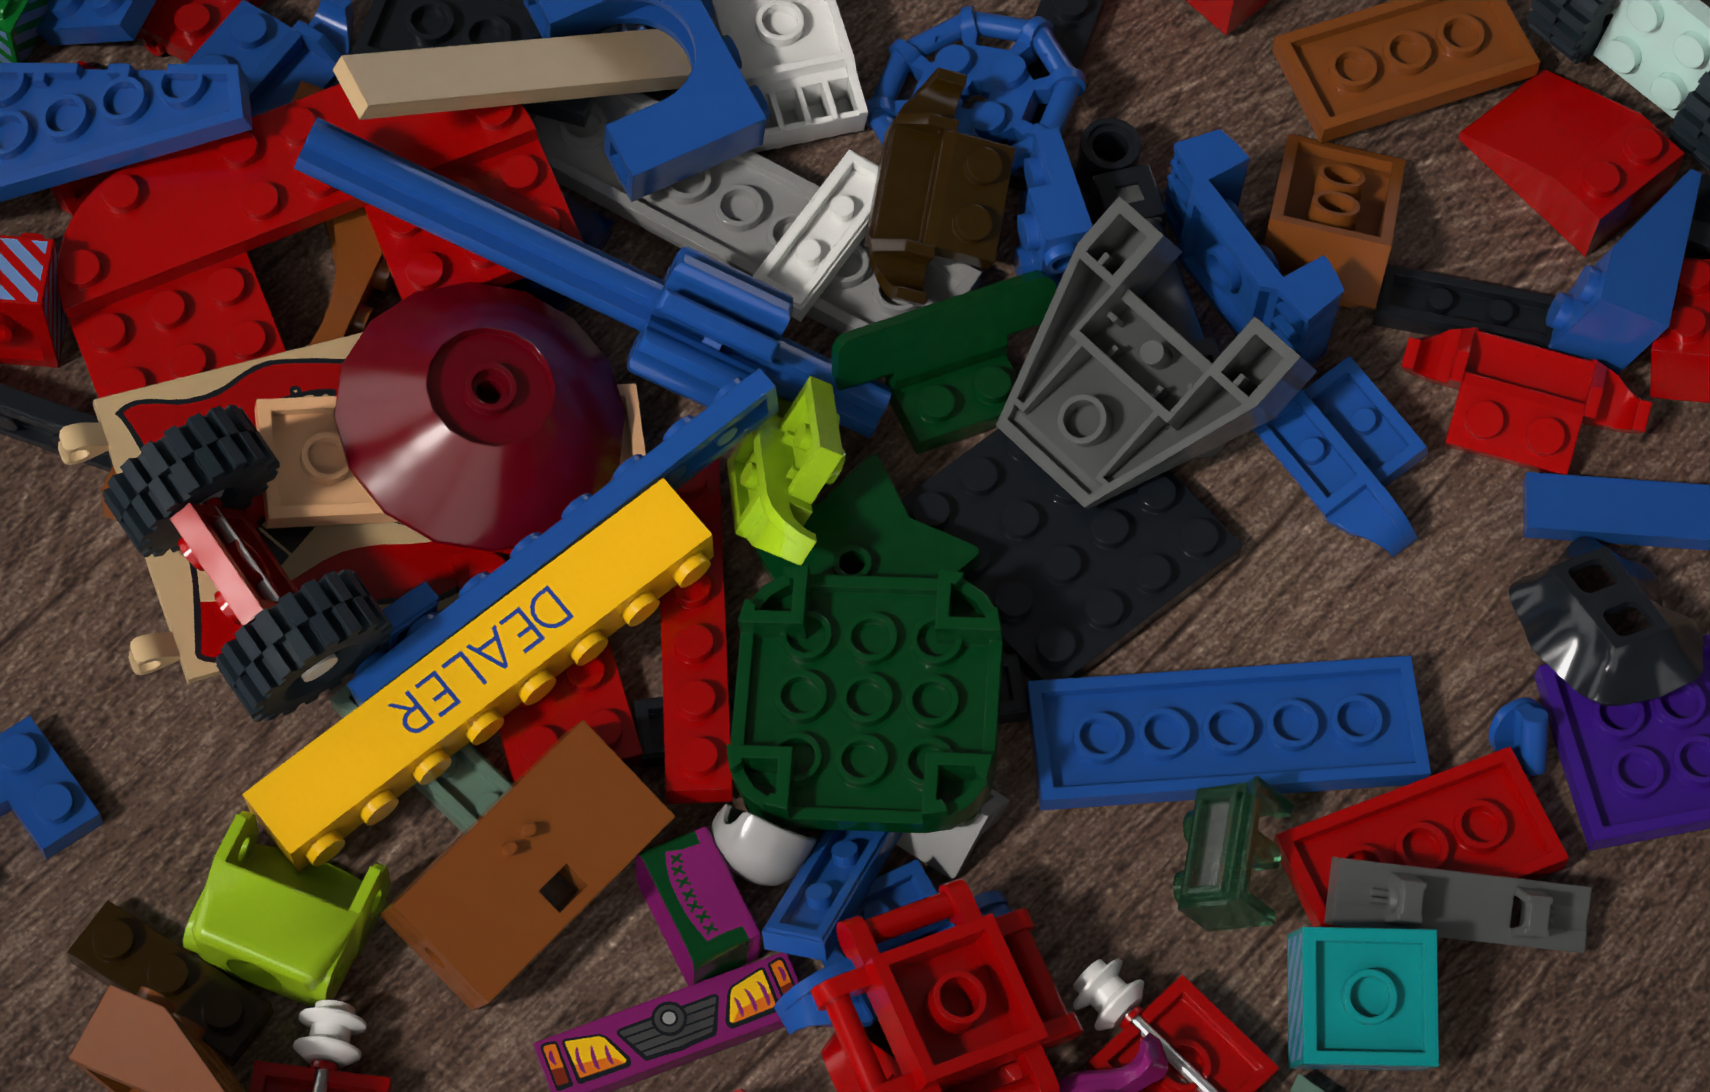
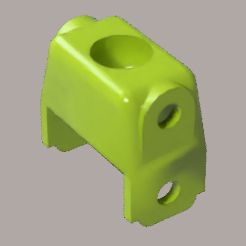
M243 810L240 814L235 815L214 856L205 888L188 920L183 938V947L197 953L201 960L223 973L306 1006L315 1007L317 1001L333 1000L351 965L365 948L379 920V914L387 903L386 898L391 886L388 866L376 862L373 867H369L363 881L327 862L317 867L310 863L298 873L278 847L256 844L259 836L256 817L254 814Z

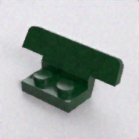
M1034 270L844 332L837 337L832 345V376L838 390L841 391L885 376V385L891 387L890 392L892 393L889 402L916 455L997 428L998 419L1017 379V375L1006 356L1008 347L1007 335L1042 323L1057 290L1056 283L1045 272Z

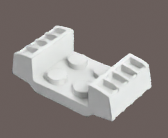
M710 0L714 10V19L712 20H714L721 37L729 35L732 38L742 61V68L739 70L749 87L752 85L759 87L769 107L770 118L766 120L763 145L751 151L756 153L775 148L779 149L794 144L864 131L868 110L858 79L854 54L836 0Z

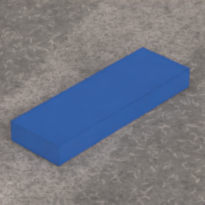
M1526 472L1522 482L1524 538L1574 541L1578 537L1587 536L1594 538L1600 543L1710 551V485Z
M824 829L811 854L801 866L763 928L764 949L827 962L839 942L836 932L837 923L855 915L903 832Z

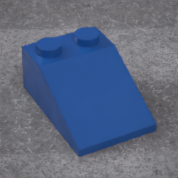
M1690 169L1594 266L1586 265L1583 268L1575 285L1567 293L1559 292L1556 295L1546 317V325L1553 328L1551 341L1547 349L1584 359L1598 360L1618 375L1669 327L1702 173Z

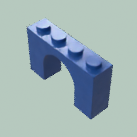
M523 0L542 38L589 35L609 26L637 23L654 27L666 33L685 52L691 66V73L680 89L658 103L605 125L604 153L631 202L763 145L766 120L770 118L768 104L757 85L749 87L739 70L742 68L739 51L729 35L721 37L712 21L714 19V10L710 0Z

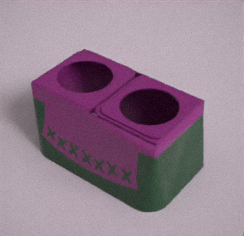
M707 826L643 851L636 856L635 874L638 885L688 986L743 967L758 959L761 933L739 889L734 883V878Z

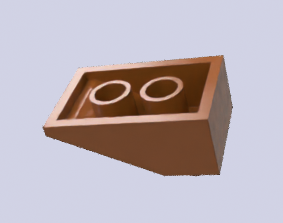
M1288 133L1263 245L1268 247L1276 257L1280 267V274L1284 277L1325 255L1344 288L1339 305L1350 308L1363 306L1375 309L1392 247L1406 160L1329 142L1320 143L1316 139Z
M110 985L69 1057L73 1063L109 1092H246L224 1059L202 1040L206 1030L190 1019L174 1013L177 1005L172 1000L143 986L134 995Z

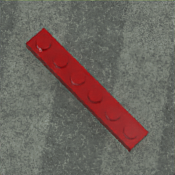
M717 458L675 491L712 533L714 557L709 560L711 562L709 569L696 582L685 588H681L678 584L660 597L666 804L733 802L732 775L729 769L726 745L730 744L720 471L719 458Z

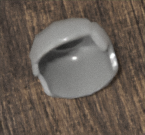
M725 804L721 808L711 826L712 837L729 870L746 882L763 886H777L793 879L811 854L818 840L812 835L806 837L797 834L795 828H781L757 815L732 808L730 804Z

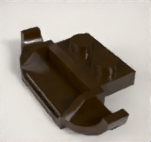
M940 67L901 107L893 122L885 131L864 246H868L872 270L884 293L892 299L920 307L926 304L927 293H924V280L927 265L934 259V255L985 269L990 268L995 263L1015 147L957 132L959 120L954 119L959 98L966 86L967 75Z

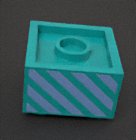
M1301 927L1287 934L1288 1069L1424 1071L1439 1067L1437 930Z

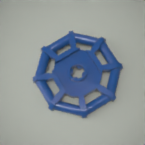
M974 5L961 7L960 14L906 41L897 39L889 46L890 58L872 98L865 102L868 110L865 125L873 129L883 146L885 131L889 128L901 107L908 101L897 100L908 74L918 81L913 95L938 67L966 74V86L959 98L954 119L959 120L957 132L997 143L1006 139L1008 146L1012 145V147H1015L1012 173L1024 167V159L1031 157L1034 132L1059 127L1060 133H1062L1076 98L1081 96L1086 90L1085 75L1081 70L1074 68L1053 34V24L1042 16H1036L1029 20L976 11ZM980 36L1014 41L1015 44L1010 50L982 46ZM963 40L964 46L951 44ZM939 51L935 56L934 62L931 63L925 58ZM1039 56L1050 75L1033 80L1027 67ZM974 95H983L987 99L986 102H976L972 109H965L963 103L967 98ZM1047 104L1040 123L1032 124L1031 121L1038 105Z

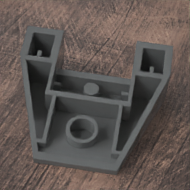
M1120 196L1077 243L996 424L1007 437L1086 509L1096 506L1275 419L1317 372L1316 369L1256 316L1253 317L1213 363L1141 299L1182 251Z

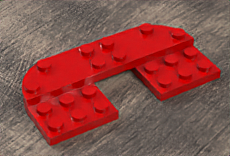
M338 84L252 117L253 130L134 163L112 174L87 196L72 217L63 236L57 269V283L62 307L74 332L98 398L286 352L247 251L362 207L366 212L401 300L418 291L460 283L474 282L502 287L525 278L293 169L317 117L583 242L540 144L536 127L522 104L359 120L343 88Z

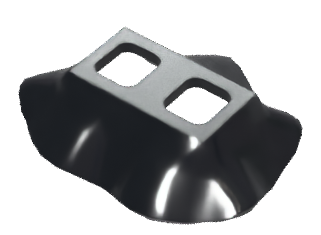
M1587 536L1578 537L1570 543L1560 558L1553 564L1537 573L1520 578L1509 588L1510 601L1524 628L1532 650L1575 691L1599 705L1624 706L1656 699L1692 684L1703 673L1704 642L1702 632L1697 624L1682 613L1663 606L1660 582L1657 575L1647 565L1634 558L1612 551L1594 538ZM1591 565H1601L1609 572L1616 583L1598 591L1587 593L1578 587L1570 577V574ZM1633 607L1638 609L1651 624V627L1629 636H1620L1614 632L1604 617L1625 608Z

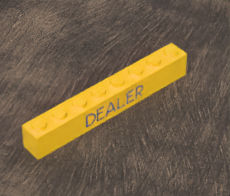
M662 478L245 791L242 795L250 813L255 815L257 822L298 873L310 863L315 867L326 863L340 852L345 845L343 838L364 822L367 826H372L386 818L398 805L399 800L397 797L417 782L420 785H426L441 776L451 765L452 760L450 757L470 742L473 745H479L491 738L504 724L503 717L516 708L519 703L523 701L528 706L541 700L555 686L557 682L556 676L574 663L578 666H583L595 659L606 648L608 644L607 638L626 623L633 627L645 621L658 608L660 604L658 599L679 584L681 588H685L700 579L711 565L709 560L714 557L712 533L668 482Z

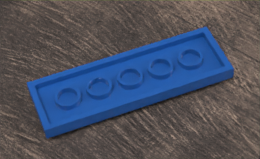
M1411 656L1027 682L1026 700L1040 811L1404 786L1431 775Z

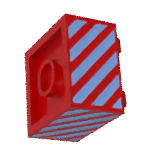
M25 232L20 237L0 235V364L59 368L68 318L63 310L57 283L59 258L54 239H44L42 234Z

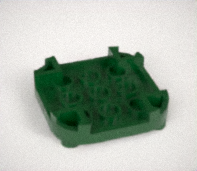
M802 564L801 566L783 567L784 575L762 586L751 601L744 600L738 619L741 634L731 743L726 745L729 769L735 788L743 799L745 808L749 813L757 815L773 824L790 828L931 833L951 830L957 826L971 825L979 818L981 807L990 797L996 775L1004 650L998 608H994L984 592L965 580L964 573L939 568L938 578L811 574L809 564Z

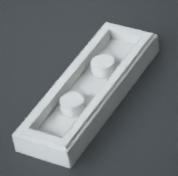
M850 149L752 276L790 294L793 297L794 303L791 316L800 322L866 235L879 166Z

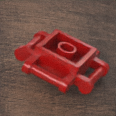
M959 878L940 885L938 894L866 920L857 915L837 923L836 932L839 944L845 956L853 962L855 969L819 983L810 990V993L818 1011L826 1010L862 1092H942L944 1089L989 1073L998 1066L1014 1060L1017 1061L1020 1067L1022 1078L987 1092H1060L1059 1083L1044 1049L1065 1044L1080 1036L1084 1030L1076 1012L1068 1013L1031 933L1036 926L1027 908H1021L996 918L993 913L982 916L968 884ZM947 918L955 924L954 927L883 953L879 952L876 945ZM864 993L867 994L903 1076L887 1081L851 1000L853 997Z

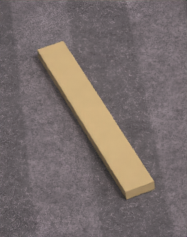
M659 29L341 55L333 68V72L359 120L680 89L691 73V66L685 52L673 38Z

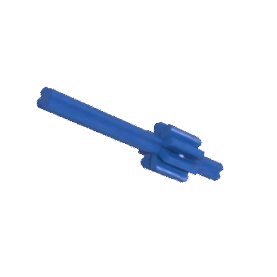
M318 117L307 136L293 168L638 330L639 333L628 355L627 369L629 372L705 408L713 404L715 395L726 383L737 377L746 379L759 368L776 386L777 396L792 403L809 376H813L833 386L836 412L840 415L839 425L870 438L876 430L880 417L886 410L891 398V387L876 380L839 391L832 376V359L782 336L793 312L794 303L793 297L790 294L689 246H684L676 253L672 265H669L663 279H660Z

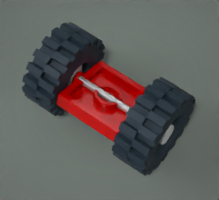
M229 404L223 409L222 406L211 408L205 416L198 413L189 417L186 424L179 428L176 425L163 432L165 436L155 443L150 441L140 448L141 454L136 458H129L120 466L123 472L110 478L107 483L109 488L103 491V497L105 499L104 502L142 556L149 557L153 554L154 557L163 556L169 549L172 552L181 550L186 559L200 571H206L218 589L214 597L219 608L232 622L238 625L242 624V627L234 633L236 639L226 642L221 648L222 654L216 657V666L255 722H261L263 719L267 722L276 719L281 713L285 716L294 712L304 702L308 705L318 699L319 694L328 688L331 691L341 684L342 678L348 674H354L358 666L365 659L380 651L379 645L388 641L391 636L389 632L393 631V626L356 572H351L350 569H343L338 574L336 571L327 573L319 582L313 579L303 584L299 591L244 513V510L252 504L250 500L253 497L262 495L269 487L266 483L276 478L278 474L276 469L280 467V462L241 407L238 408L237 405Z

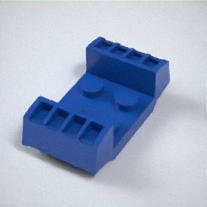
M1221 129L1176 142L1173 147L1175 151L1174 158L1170 162L1172 166L1171 172L1167 176L1169 181L1168 187L1164 191L1166 195L1164 205L1168 213L1167 221L1179 241L1178 248L1182 251L1177 259L1236 337L1256 316L1312 366L1327 352L1328 340L1331 338V330L1336 321L1335 316L1340 307L1339 302L1344 293V288L1331 263L1323 255L1283 277L1280 274V267L1276 257L1268 247L1264 245L1259 246L1245 228L1244 218L1238 208L1250 160L1245 151Z

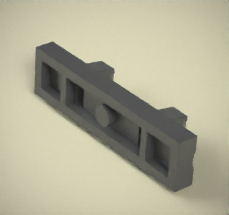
M1332 857L1324 923L1353 928L1437 930V937L1584 953L1592 887ZM1515 895L1521 899L1518 926L1510 928L1513 897Z

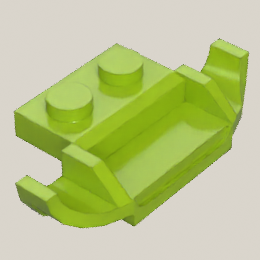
M809 376L793 403L777 396L779 412L743 438L727 461L735 534L746 538L752 546L800 566L817 542L816 534L803 527L813 512L812 503L825 483L831 485L836 481L843 468L846 456L841 444L839 431L840 415L836 412L833 386L813 376Z

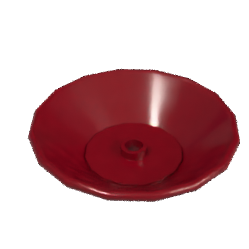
M466 282L415 292L369 322L341 365L334 420L350 472L384 514L435 543L495 552L514 548L522 539L532 533L540 532L543 534L562 519L563 511L573 500L585 493L594 495L610 482L614 472L620 465L626 412L609 360L575 319L526 291ZM483 390L490 391L496 395L498 401L495 403H485L480 400L477 393Z

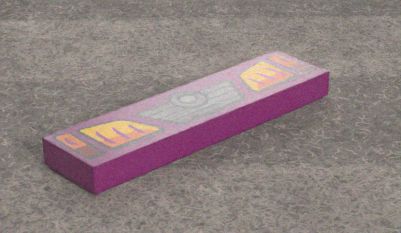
M778 953L533 1043L534 1053L550 1092H611L784 1028L785 1026L775 1011L774 1005L780 997L798 984L799 981L786 953Z

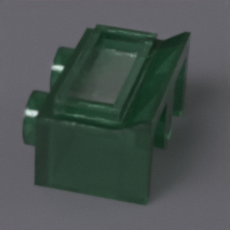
M1255 776L1246 783L1197 789L1194 810L1188 811L1183 821V833L1188 843L1185 867L1176 873L1173 880V893L1178 904V910L1208 932L1275 925L1277 912L1248 891L1252 868L1256 871L1277 869L1281 863V853L1277 844L1258 830L1260 817L1273 816L1274 818L1292 816L1294 804L1259 776Z

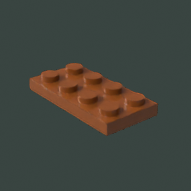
M1392 0L1275 36L1272 52L1320 143L1536 76L1540 65L1538 56L1506 0Z

